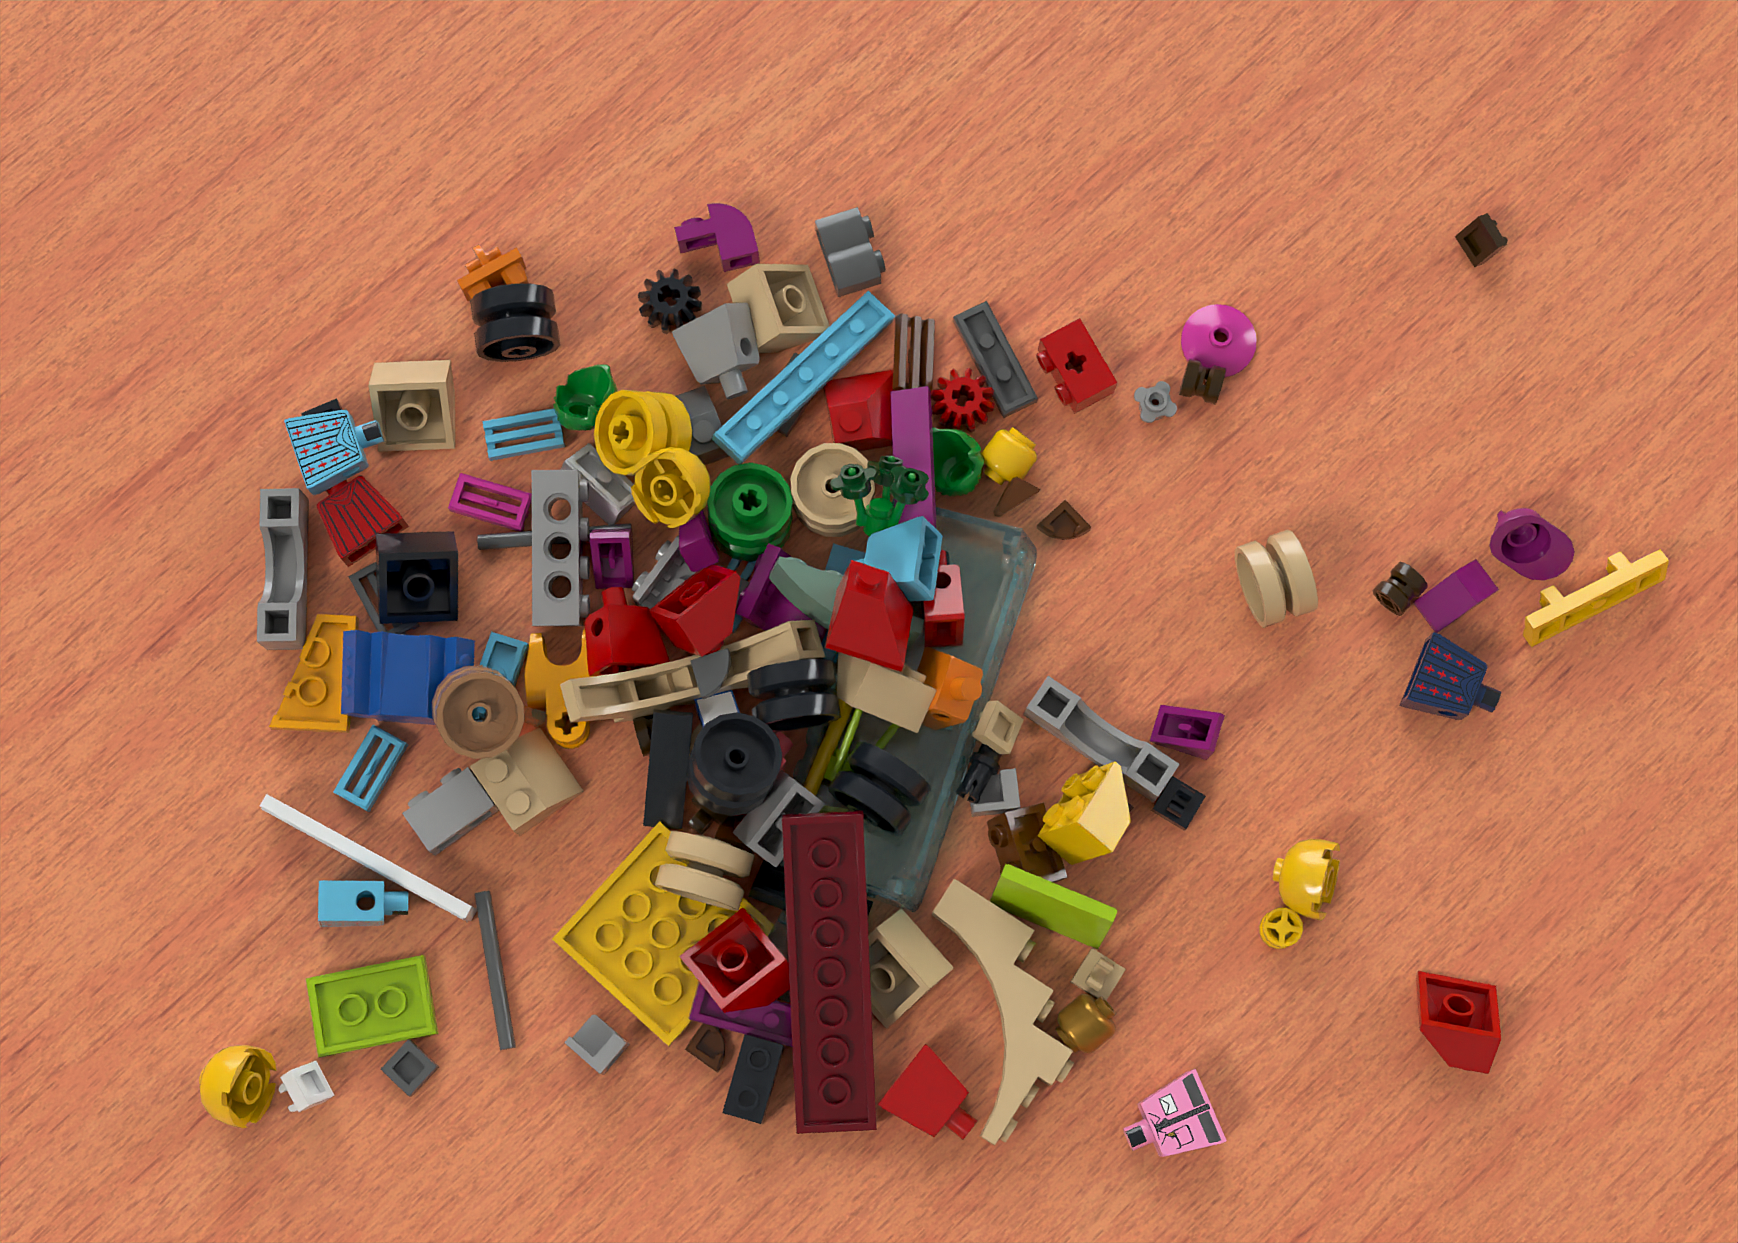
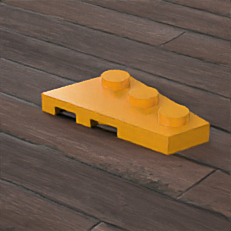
M317 614L300 653V661L291 682L288 681L283 693L284 698L277 714H274L269 728L272 730L350 732L351 716L341 714L343 631L358 630L359 618L357 616Z

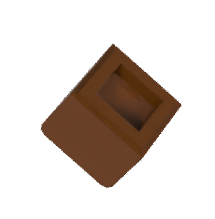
M1018 477L1012 478L993 511L994 515L997 517L1002 516L1036 495L1040 489Z

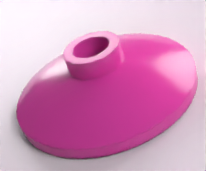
M1209 305L1197 310L1189 317L1181 334V348L1187 362L1190 358L1200 361L1205 367L1211 368L1216 365L1226 368L1224 378L1233 376L1247 367L1256 350L1257 339L1252 323L1242 312L1227 305ZM1214 333H1225L1227 341H1216Z

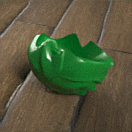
M597 364L578 369L568 374L565 385L556 387L553 407L557 420L566 429L586 431L595 428V420L602 403L611 394L618 392L610 366Z
M932 427L936 492H941V495H948L950 497L967 495L975 489L982 476L984 458L980 453V445L973 437H970L961 430Z

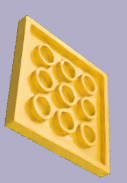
M659 821L552 940L670 1047L693 1021L688 1019L698 984L697 978L679 956L737 911L695 901L655 886L661 865L676 864L687 866L686 863L671 858L665 851L671 831ZM744 897L742 898L739 910L744 908L766 936L769 937L776 929V926Z

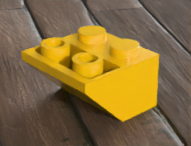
M1116 761L1101 767L1094 766L1085 773L1079 775L1075 773L1069 777L1062 786L1061 791L1064 794L1061 799L1043 817L1045 824L1037 836L1071 865L1112 853L1131 823L1122 770Z

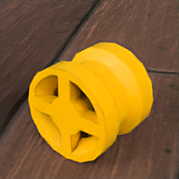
M1277 908L1270 911L1261 919L1259 925V934L1263 942L1274 949H1284L1295 944L1301 938L1303 932V923L1299 915L1288 908Z

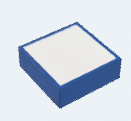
M732 690L716 693L706 699H694L702 728L707 722L719 715L740 713Z

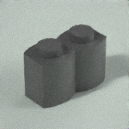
M858 207L815 220V231L838 297L881 284V273L885 272L886 268L880 250L873 251L869 242V238L874 237V232L868 215L862 217Z

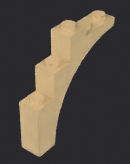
M815 620L788 621L765 632L721 647L718 651L726 648L730 650L732 663L728 676L717 693L731 689L749 688L747 674L763 666L793 660L824 658L825 655ZM693 655L651 667L596 677L570 679L561 683L560 687L570 722L614 719L615 723L628 722L642 716L648 718L653 715L654 709L665 710L672 706L695 704L694 699L701 698L690 660L700 656Z
M953 879L933 910L932 916L954 932L975 956L991 984L1000 1011L1004 1039L1002 1079L994 1108L980 1134V1137L995 1145L999 1139L1006 1142L1018 1123L1012 1118L1020 1104L1027 1108L1039 1090V1087L1034 1085L1037 1078L1048 1086H1051L1055 1079L1060 1083L1064 1081L1074 1065V1062L1069 1060L1073 1050L1033 1025L1036 1019L1043 1023L1055 1002L1049 999L1054 990L1014 965L1016 959L1024 963L1036 943L1030 937L1035 930L961 882Z

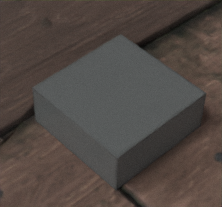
M408 1039L381 1070L409 1097H412L439 1066L412 1040Z

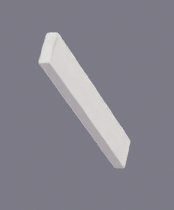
M266 794L261 802V809L460 919L471 922L477 912V909L270 795Z

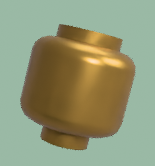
M1081 994L1059 1012L1057 1018L1059 1026L1056 1028V1031L1063 1042L1074 1053H1077L1079 1050L1084 1053H1092L1114 1035L1115 1025L1111 1018L1116 1013L1102 996L1095 1000L1088 994Z

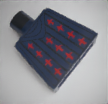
M1433 632L1425 639L1400 706L1455 720H1462L1469 715L1473 705L1492 713L1499 702L1501 691L1482 684L1488 668L1485 662L1442 635Z

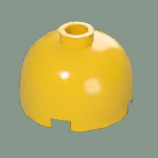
M667 447L644 456L635 465L632 474L636 473L635 485L631 486L632 496L638 509L649 521L655 524L660 521L669 525L667 526L668 528H675L694 519L707 505L711 490L710 476L702 461L691 452L682 448Z
M1307 839L1299 841L1288 850L1285 859L1277 858L1273 870V881L1279 882V895L1284 904L1297 914L1320 921L1325 918L1327 913L1320 911L1323 902L1331 904L1340 860L1332 859L1333 851H1340L1338 843L1321 839Z
M248 1045L230 1046L216 1053L209 1060L199 1077L201 1102L205 1110L213 1118L227 1125L242 1129L247 1128L246 1124L248 1122L256 1124L261 1120L269 1108L275 1093L276 1083L268 1084L270 1070L276 1071V1063L272 1054L265 1049Z

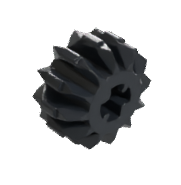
M675 268L672 269L670 277L667 278L664 277V273L661 270H658L656 272L658 281L654 282L651 279H646L644 286L647 291L638 293V299L643 303L639 308L641 316L649 317L648 325L651 328L661 324L664 334L669 333L671 325H676L677 329L683 326L684 320L688 323L696 319L693 312L702 310V302L697 299L701 295L699 286H691L693 280L689 274L679 280V273ZM672 297L676 304L669 306L664 299Z

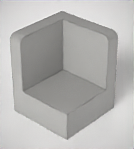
M1016 768L1000 770L999 774L991 776L980 797L979 803L970 802L972 817L1002 814L1020 809ZM973 785L971 786V788H970V790H969V795H970V793H971V791H972V789H973Z
M592 1015L573 1037L569 1036L564 1042L602 1075L609 1070L630 1045L597 1015Z

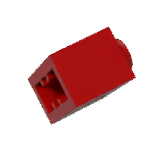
M1080 318L1040 339L1039 353L1036 354L1037 361L1045 374L1051 372L1058 384L1054 388L1059 400L1064 406L1070 405L1074 414L1115 392L1118 382ZM1071 362L1074 367L1080 365V373H1077L1075 369L1067 370L1068 363Z

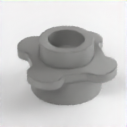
M1160 381L1154 387L1147 389L1139 387L1135 391L1134 399L1139 402L1140 418L1142 421L1152 423L1154 420L1162 419L1164 416H1174L1177 406L1171 401L1168 383ZM1157 399L1159 404L1153 405L1152 400Z

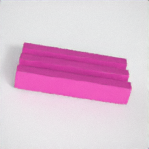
M460 473L448 509L450 512L522 532L525 527V519L529 514L530 504H532V494ZM468 485L522 502L520 507L464 491V487ZM460 499L517 515L516 520L460 504Z

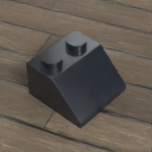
M454 531L376 534L379 623L458 621V548Z

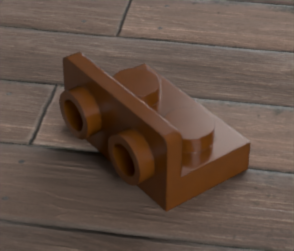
M1044 803L1004 812L987 821L989 840L995 848L1001 867L1000 875L1005 864H1009L1053 883L1068 878L1061 856L1037 836L1045 824L1043 817L1047 811Z

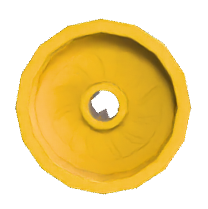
M620 390L611 394L602 403L595 420L594 439L597 453L603 465L616 474L635 476L636 473L632 474L640 459L657 450L673 447L689 451L691 447L692 427L690 416L683 402L673 394Z

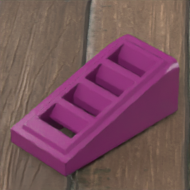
M703 509L694 519L679 526V550L691 572H697L719 562V555Z

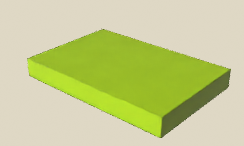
M1005 864L990 899L991 903L1008 913L1095 949H1099L1118 911L1114 907L1009 864Z
M424 955L306 978L318 1057H326L438 1034L426 957Z

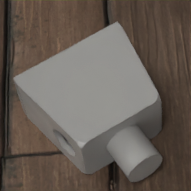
M748 302L725 303L672 331L673 337L697 382L700 384L721 382L726 399H733L748 392L742 372L757 365L760 360Z

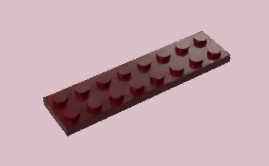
M863 811L782 815L796 1134L877 1130Z

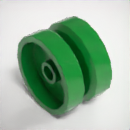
M756 463L734 465L719 474L711 485L707 501L709 529L718 548L733 559L748 562L756 561L764 553L768 543L782 548L791 533L793 500L790 486L781 474L766 465Z

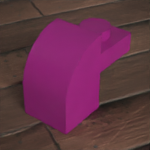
M722 203L707 204L710 219L691 218L682 222L681 226L674 227L680 254L717 245L724 272L760 264L759 251L752 225L747 217L735 207Z

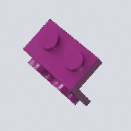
M769 543L764 553L756 560L753 577L748 587L741 592L738 599V608L735 613L750 625L764 631L788 621L812 620L796 608L769 579L770 572L779 556L783 558L791 557L782 548ZM815 622L822 643L827 629Z

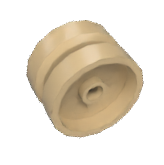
M824 443L809 449L796 462L791 475L793 508L799 521L811 532L825 537H843L857 531L861 527L856 525L857 512L854 500L844 498L840 490L836 493H829L831 491V480L840 475L841 468L844 465L859 464L864 469L867 468L868 460L859 451L841 443ZM873 480L870 481L871 492L863 497L865 508L872 499H875V482Z
M1285 530L1269 536L1266 548L1257 541L1236 547L1235 564L1240 585L1247 604L1260 626L1265 628L1282 622L1285 619L1286 609L1298 617L1313 612L1318 608L1317 589L1310 564L1299 540L1292 531Z
M671 831L665 851L671 858L686 863L687 866L676 864L661 865L655 886L695 901L739 911L744 890L739 884L723 878V875L735 878L748 877L755 858L754 855L718 839Z

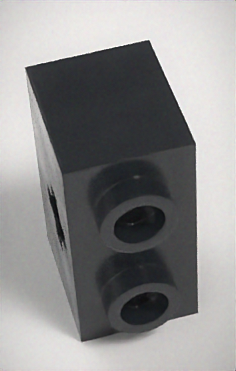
M744 1035L722 1113L763 1124L785 1048L784 1045Z

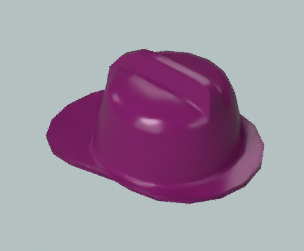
M1517 508L1507 513L1502 510L1498 512V522L1496 523L1494 533L1491 535L1489 544L1491 553L1495 558L1531 580L1555 578L1568 569L1573 562L1575 551L1571 539L1564 532L1543 519L1536 511L1528 508Z

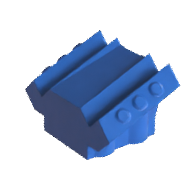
M360 630L343 631L341 714L359 718H374L377 721L435 725L432 716V700L437 686L449 673L464 666H474L475 640L461 637L443 638L434 635H400L383 631L374 633Z

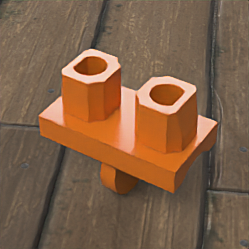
M479 244L472 248L477 258L465 264L469 274L457 280L467 301H470L479 292L493 288L504 281L506 285L529 284L525 273L527 268L517 247L502 255L498 247L484 253Z

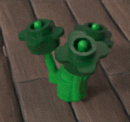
M881 456L879 462L869 461L866 469L859 464L844 465L841 468L840 475L832 479L830 483L831 488L835 491L840 490L844 498L854 500L857 512L856 525L863 526L864 533L869 537L873 533L898 525L906 504L912 505L919 501H925L929 495V492L926 490V484L929 480L928 475L923 471L904 467L903 460L895 456ZM873 480L875 483L883 486L881 498L872 499L865 508L863 497L871 492L870 481ZM891 494L897 500L895 508L890 501Z

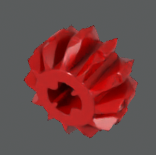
M953 368L950 370V381L944 377L937 379V385L940 389L931 391V399L936 402L932 405V414H942L939 420V424L942 427L952 421L954 422L953 429L960 430L961 424H966L967 430L972 433L975 431V421L983 425L988 422V416L985 412L994 410L995 403L989 400L993 396L994 390L992 387H983L986 380L984 375H980L973 380L971 379L972 369L967 368L964 377H959L958 372ZM960 395L968 397L965 406L957 405Z

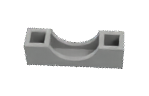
M299 488L260 489L259 527L264 542L266 570L264 591L257 607V642L266 650L303 649L306 642L309 499Z
M1050 676L1046 678L1024 712V716L1101 767L1116 761L1121 766L1124 783L1151 802H1154L1180 765L1148 742L1135 739L1106 722L1092 711L1081 697Z

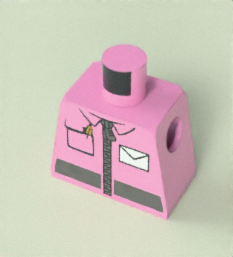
M1196 1069L1185 1072L1139 1102L1137 1105L1143 1120L1123 1128L1132 1151L1153 1142L1159 1157L1217 1145L1227 1141Z

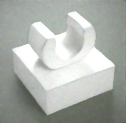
M317 1061L292 1069L280 1077L283 1081L278 1089L280 1094L288 1091L294 1103L288 1107L290 1112L304 1111L322 1104L335 1096Z

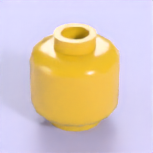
M1013 427L1009 431L1005 429L998 430L981 452L984 464L987 465L983 472L1001 486L1005 480L1010 482L1015 477L1023 480L1037 460V454L1033 450L1036 444Z

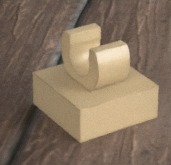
M998 700L987 701L983 712L979 714L980 720L977 728L971 735L999 754H1010L1024 719Z
M1091 948L1070 982L1096 999L1102 996L1107 1000L1126 969Z

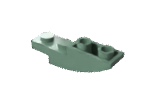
M779 556L770 572L769 579L796 608L829 630L836 591L843 575L834 570L822 571L807 566L803 560L798 558H783ZM914 615L911 621L908 647H911L919 637L924 623V619Z

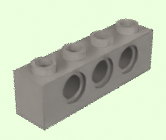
M531 470L532 626H583V618H587L590 615L589 595H583V579H589L590 576L589 556H583V541H589L590 528L589 518H583L582 502H589V480L582 479V472L579 470ZM558 500H567L571 506L570 515L564 520H555L551 513L553 504ZM567 538L571 544L570 554L564 559H556L552 554L553 543L557 539ZM565 576L571 582V591L566 597L557 598L552 592V584L558 577Z

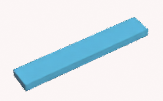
M867 291L713 434L712 440L737 464H742L893 322L895 315L873 294Z

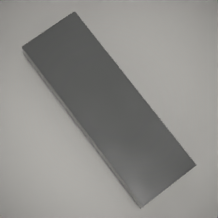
M985 301L954 316L953 322L980 374L986 377V386L992 387L994 390L992 397L1003 418L1037 403L1038 398L988 302Z

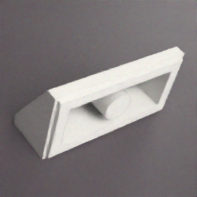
M590 443L564 461L560 470H579L582 472V479L589 480V502L584 503L608 525L617 523L635 504L631 491V486L634 484L625 475L613 473L603 465L597 450Z

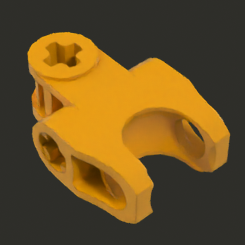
M583 629L582 648L578 659L566 666H558L549 662L547 647L542 633H531L528 658L524 669L528 708H546L548 731L555 742L565 749L579 748L589 737L590 721L574 722L577 726L571 728V734L566 735L560 727L566 726V720L569 719L560 684L570 679L593 677L589 676L585 629Z

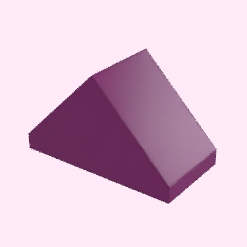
M632 528L593 529L590 532V546L596 589H608L611 587L633 588Z
M1477 559L1453 572L1417 599L1414 605L1434 632L1438 633L1499 589Z
M1160 705L1150 742L1207 760L1214 753L1225 715L1219 712Z

